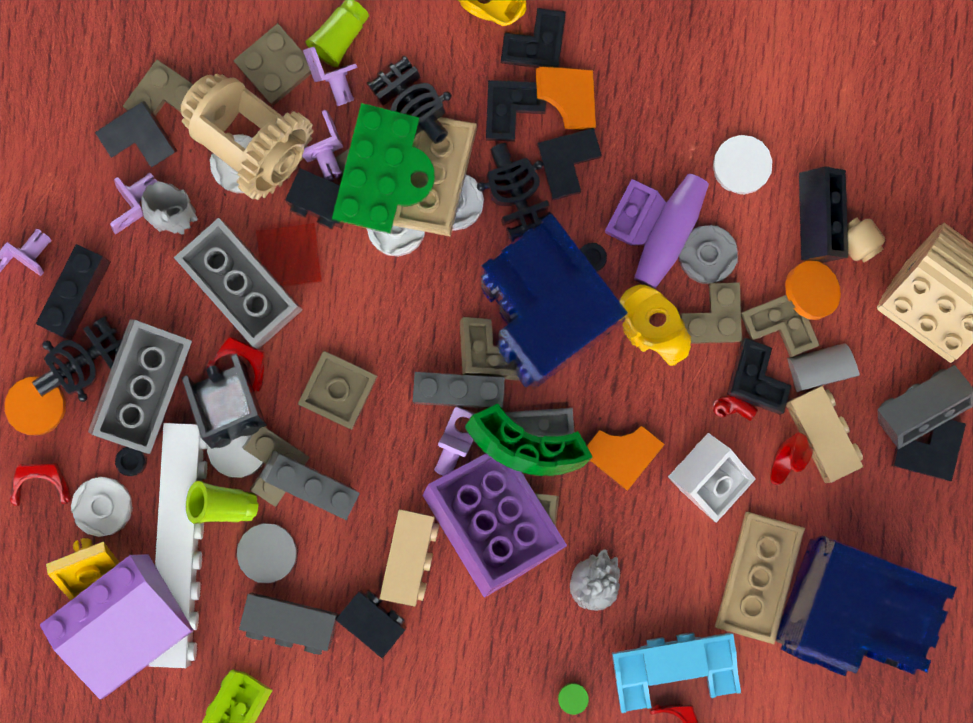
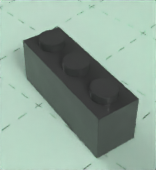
M955 365L947 370L941 369L934 373L931 379L926 382L912 385L905 394L898 398H890L883 402L880 408L877 409L878 423L895 446L900 449L972 408L973 387Z
M415 372L413 403L484 409L499 404L503 410L505 378Z
M275 450L260 476L265 482L347 520L360 494L354 488Z
M252 592L247 595L239 630L246 631L245 636L251 639L263 640L264 636L274 638L277 645L292 648L293 643L305 646L304 651L321 655L322 650L328 651L331 648L337 624L336 618L339 613Z

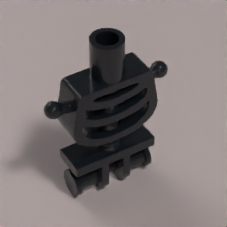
M402 56V59L396 64L391 63L388 65L390 72L384 74L382 71L378 72V77L372 82H367V85L374 95H377L382 106L398 95L392 104L391 111L419 117L416 135L424 130L434 144H438L448 135V131L438 121V118L446 113L442 102L449 101L452 95L446 91L443 95L438 96L434 87L428 83H420L408 88L421 77L417 68L412 66L406 56ZM395 76L396 80L391 82L390 79Z
M506 143L492 147L490 151L497 169L489 171L486 176L487 182H479L477 189L479 191L489 189L491 200L499 206L516 205L517 212L506 215L501 219L503 226L515 221L519 224L513 228H506L510 241L515 242V239L523 236L525 239L529 238V231L534 229L539 234L546 227H554L555 220L551 212L539 218L537 216V213L548 209V200L528 207L529 204L526 201L534 195L539 186L540 179L536 170L543 168V162L538 160L532 165L527 158L514 162ZM526 172L527 176L519 181L517 178ZM531 180L532 188L528 192L523 193L522 188ZM506 183L505 186H501V185H497V184ZM510 193L512 198L501 197L499 194ZM529 216L532 223L527 225L524 218Z
M107 316L100 318L93 324L101 332L102 335L96 338L89 326L83 329L94 344L88 350H85L81 345L71 340L62 341L56 347H53L50 341L42 343L43 349L49 351L44 360L51 370L32 382L42 397L62 385L69 395L77 392L79 401L85 402L88 399L83 389L93 385L96 380L97 373L93 359L102 356L111 369L114 362L109 357V354L114 351L117 355L122 339L117 340L114 336L118 330L116 327H111L107 321ZM109 339L112 345L104 349L101 343ZM72 347L81 353L77 357H73L64 349ZM63 355L69 359V362L63 364L56 356ZM54 364L59 365V369H56ZM86 364H89L90 376L85 381V376L81 368H83V366H86ZM75 371H77L79 376V382L76 385L72 377V373H75Z

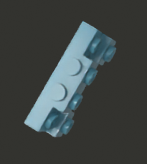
M694 633L676 635V641L665 642V638H655L647 640V645L640 646V648L612 652L621 713L652 708L648 685L652 686L706 676L711 698L741 693L734 635L732 633H725L707 637H695Z

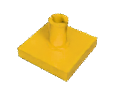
M82 538V548H80L79 541L77 540L73 544L75 553L46 564L48 575L70 601L120 563L104 542L93 545L92 540Z

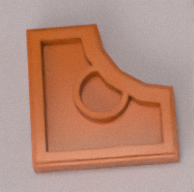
M552 67L537 68V98L548 101L557 108L563 117L565 129L588 130L596 128L593 70Z
M640 426L633 433L625 436H612L599 430L587 447L593 456L590 462L628 491L665 444L643 426Z

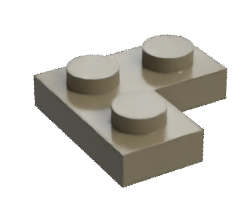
M156 60L123 107L128 111L145 101L154 116H156L166 102L181 112L182 101L193 84L159 60Z
M740 282L710 283V313H682L680 315L691 336L690 344L742 342Z
M786 295L741 313L751 340H756L779 330L790 357L820 346L809 319L799 315L793 309L795 306L792 301L789 302Z
M463 317L460 320L463 375L504 377L506 380H520L523 377L521 349L493 347L491 319Z
M266 427L260 428L257 433L251 435L242 447L266 465L274 450L304 465L310 458ZM263 469L250 487V490L276 507L286 491L265 482L260 477L264 471Z

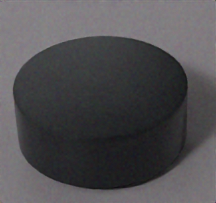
M597 243L585 244L578 252V265L587 273H597L604 268L607 262V253Z
M129 447L121 449L115 458L117 470L125 476H137L145 470L147 465L145 453Z

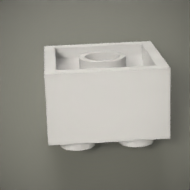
M709 433L668 476L683 494L716 523L756 480L735 453Z

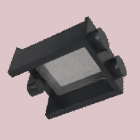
M237 354L231 356L235 367L222 372L218 366H210L206 369L209 378L195 384L188 375L182 377L201 438L211 449L225 447L232 440L241 436L253 435L260 428L267 426L248 375L247 366Z

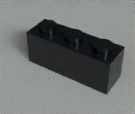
M824 166L800 172L801 260L824 263L848 258L846 170Z
M76 244L36 325L63 338L72 340L111 261Z

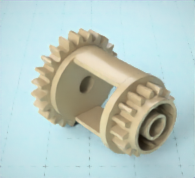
M223 74L206 75L199 79L186 93L181 104V114L184 117L182 123L189 129L190 137L204 145L238 172L237 175L240 176L237 180L238 188L251 199L259 200L261 196L266 198L269 192L271 194L274 193L277 185L281 187L283 181L289 179L292 172L298 168L299 162L304 159L302 157L304 148L308 147L307 144L313 139L310 137L314 132L311 129L313 124L299 112L293 111L291 114L287 112L284 116H281L246 89L244 84L238 79L227 78ZM239 112L260 128V131L253 137L246 149L235 141L231 133H224Z

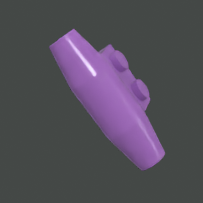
M687 174L666 202L658 191L631 179L605 233L631 246L645 245L634 277L637 282L656 289L677 261L698 220L709 186L707 181L696 175Z

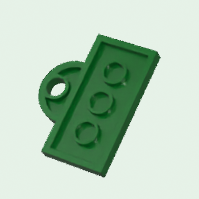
M361 103L332 220L391 234L397 207L413 206L427 198L434 185L435 171L429 157L420 149L413 147L419 117ZM416 172L425 173L428 177L427 185L422 188L414 187L411 183L412 175Z

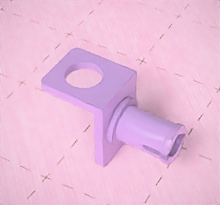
M315 47L304 49L303 52L314 82L329 81L336 105L340 106L354 101L345 75H347V71L358 68L356 63L324 74Z
M323 110L322 114L332 137L304 148L302 157L307 162L317 159L324 179L331 181L334 180L332 173L335 174L336 178L342 175L333 152L343 148V144L332 117L327 110Z
M150 172L130 187L124 186L118 177L114 179L116 188L132 208L110 223L115 234L143 216L139 203L142 200L143 192L148 185L157 183V180L153 179L154 176Z
M35 229L32 236L21 249H16L7 242L0 250V260L2 259L0 262V272L14 257L42 276L44 272L35 259L52 240L45 233L41 234L42 232L39 229Z
M459 406L454 408L446 430L438 443V446L443 448L437 466L434 469L438 474L445 476L452 472L459 456L465 457L473 439L468 432H459L456 429L455 422L459 417L470 419L475 413Z

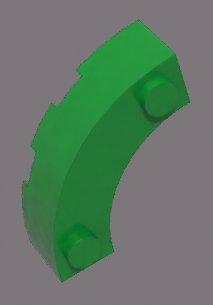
M495 404L472 415L465 425V429L470 437L486 454L504 466L526 474L539 476L562 475L583 468L593 458L579 431L564 436L538 437L524 432V428L513 422L499 404Z

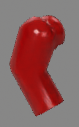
M730 395L720 397L713 404L714 414L722 418L730 414L739 413L745 419L751 421L758 412V409L750 403Z

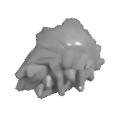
M158 181L153 185H148L143 192L141 200L143 216L159 232L167 230L174 234L177 232L184 234V229L190 228V222L198 220L195 214L196 210L190 204L191 201L184 189L179 190L172 184Z
M603 549L597 557L590 555L589 559L583 562L580 561L577 564L570 581V593L572 594V599L577 602L579 607L598 611L611 606L617 600L620 587L618 583L620 578L618 558L610 559L607 550Z

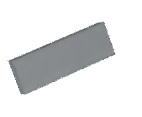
M573 408L505 412L513 422L524 428V432L534 436H564L574 433Z

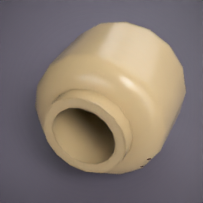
M857 217L847 224L848 254L854 261L862 260L865 263L884 250L882 245L885 242V237L872 219L860 221Z

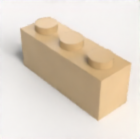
M820 386L788 401L786 407L799 432L807 437L809 446L814 449L812 458L824 482L832 483L862 468L863 465L860 460L863 459V455L859 447L855 443H851L847 435L850 432L849 427L842 416L838 417L834 409L836 402L833 395L828 389L824 390L823 386Z
M399 509L380 599L414 607L417 605V600L423 601L427 583L422 582L424 570L430 571L433 553H428L430 541L436 542L439 524L434 523V516Z

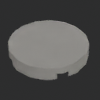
M705 225L694 228L679 255L681 268L689 278L698 283L710 284L720 282L733 272L737 264V245L729 232L719 226Z
M263 523L250 528L243 534L237 547V560L240 569L248 578L258 583H272L283 579L292 571L297 561V546L287 529L277 524Z

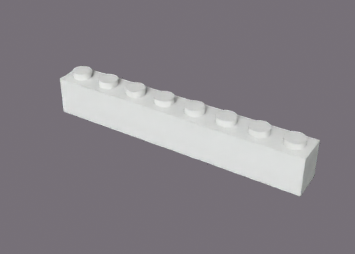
M164 423L155 566L193 630H197L199 614L194 612L195 600H199L200 582H196V573L202 566V552L198 551V539L203 538L204 523L193 524L189 521L186 514V497L189 488L194 482H202V479L207 477V462L203 461V451L208 449V445L202 440L197 424ZM193 632L149 664V667L187 668L191 666V661H195L197 655V643L193 642Z

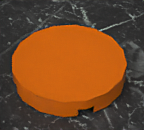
M808 260L798 264L787 275L785 282L786 296L789 302L792 301L795 306L793 309L799 315L807 319L818 320L832 314L836 310L841 298L840 285L836 275L828 266L819 261Z
M27 377L17 381L9 389L5 398L4 412L8 422L17 431L26 435H44L53 431L61 419H63L66 411V400L59 387H56L43 397L39 394L32 383L39 377Z

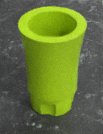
M345 0L305 43L308 48L315 47L317 55L321 60L333 67H338L347 49L363 28L362 25L368 19L369 13L357 1Z
M196 481L189 488L186 497V514L189 521L193 524L251 521L258 512L257 496L254 493L244 492L241 489L219 487Z

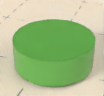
M569 683L564 685L559 691L558 702L564 712L576 715L586 709L589 697L583 686L577 683Z

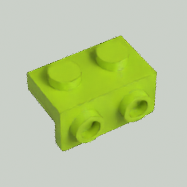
M231 670L222 680L221 688L214 701L208 706L202 723H255L273 690L248 673Z

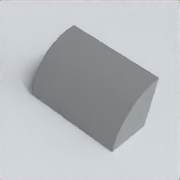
M845 343L787 358L796 392L860 375L853 353Z

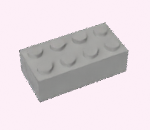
M217 218L174 257L252 347L260 349L303 310L233 230L220 218Z
M130 319L88 432L94 436L150 454L192 341Z

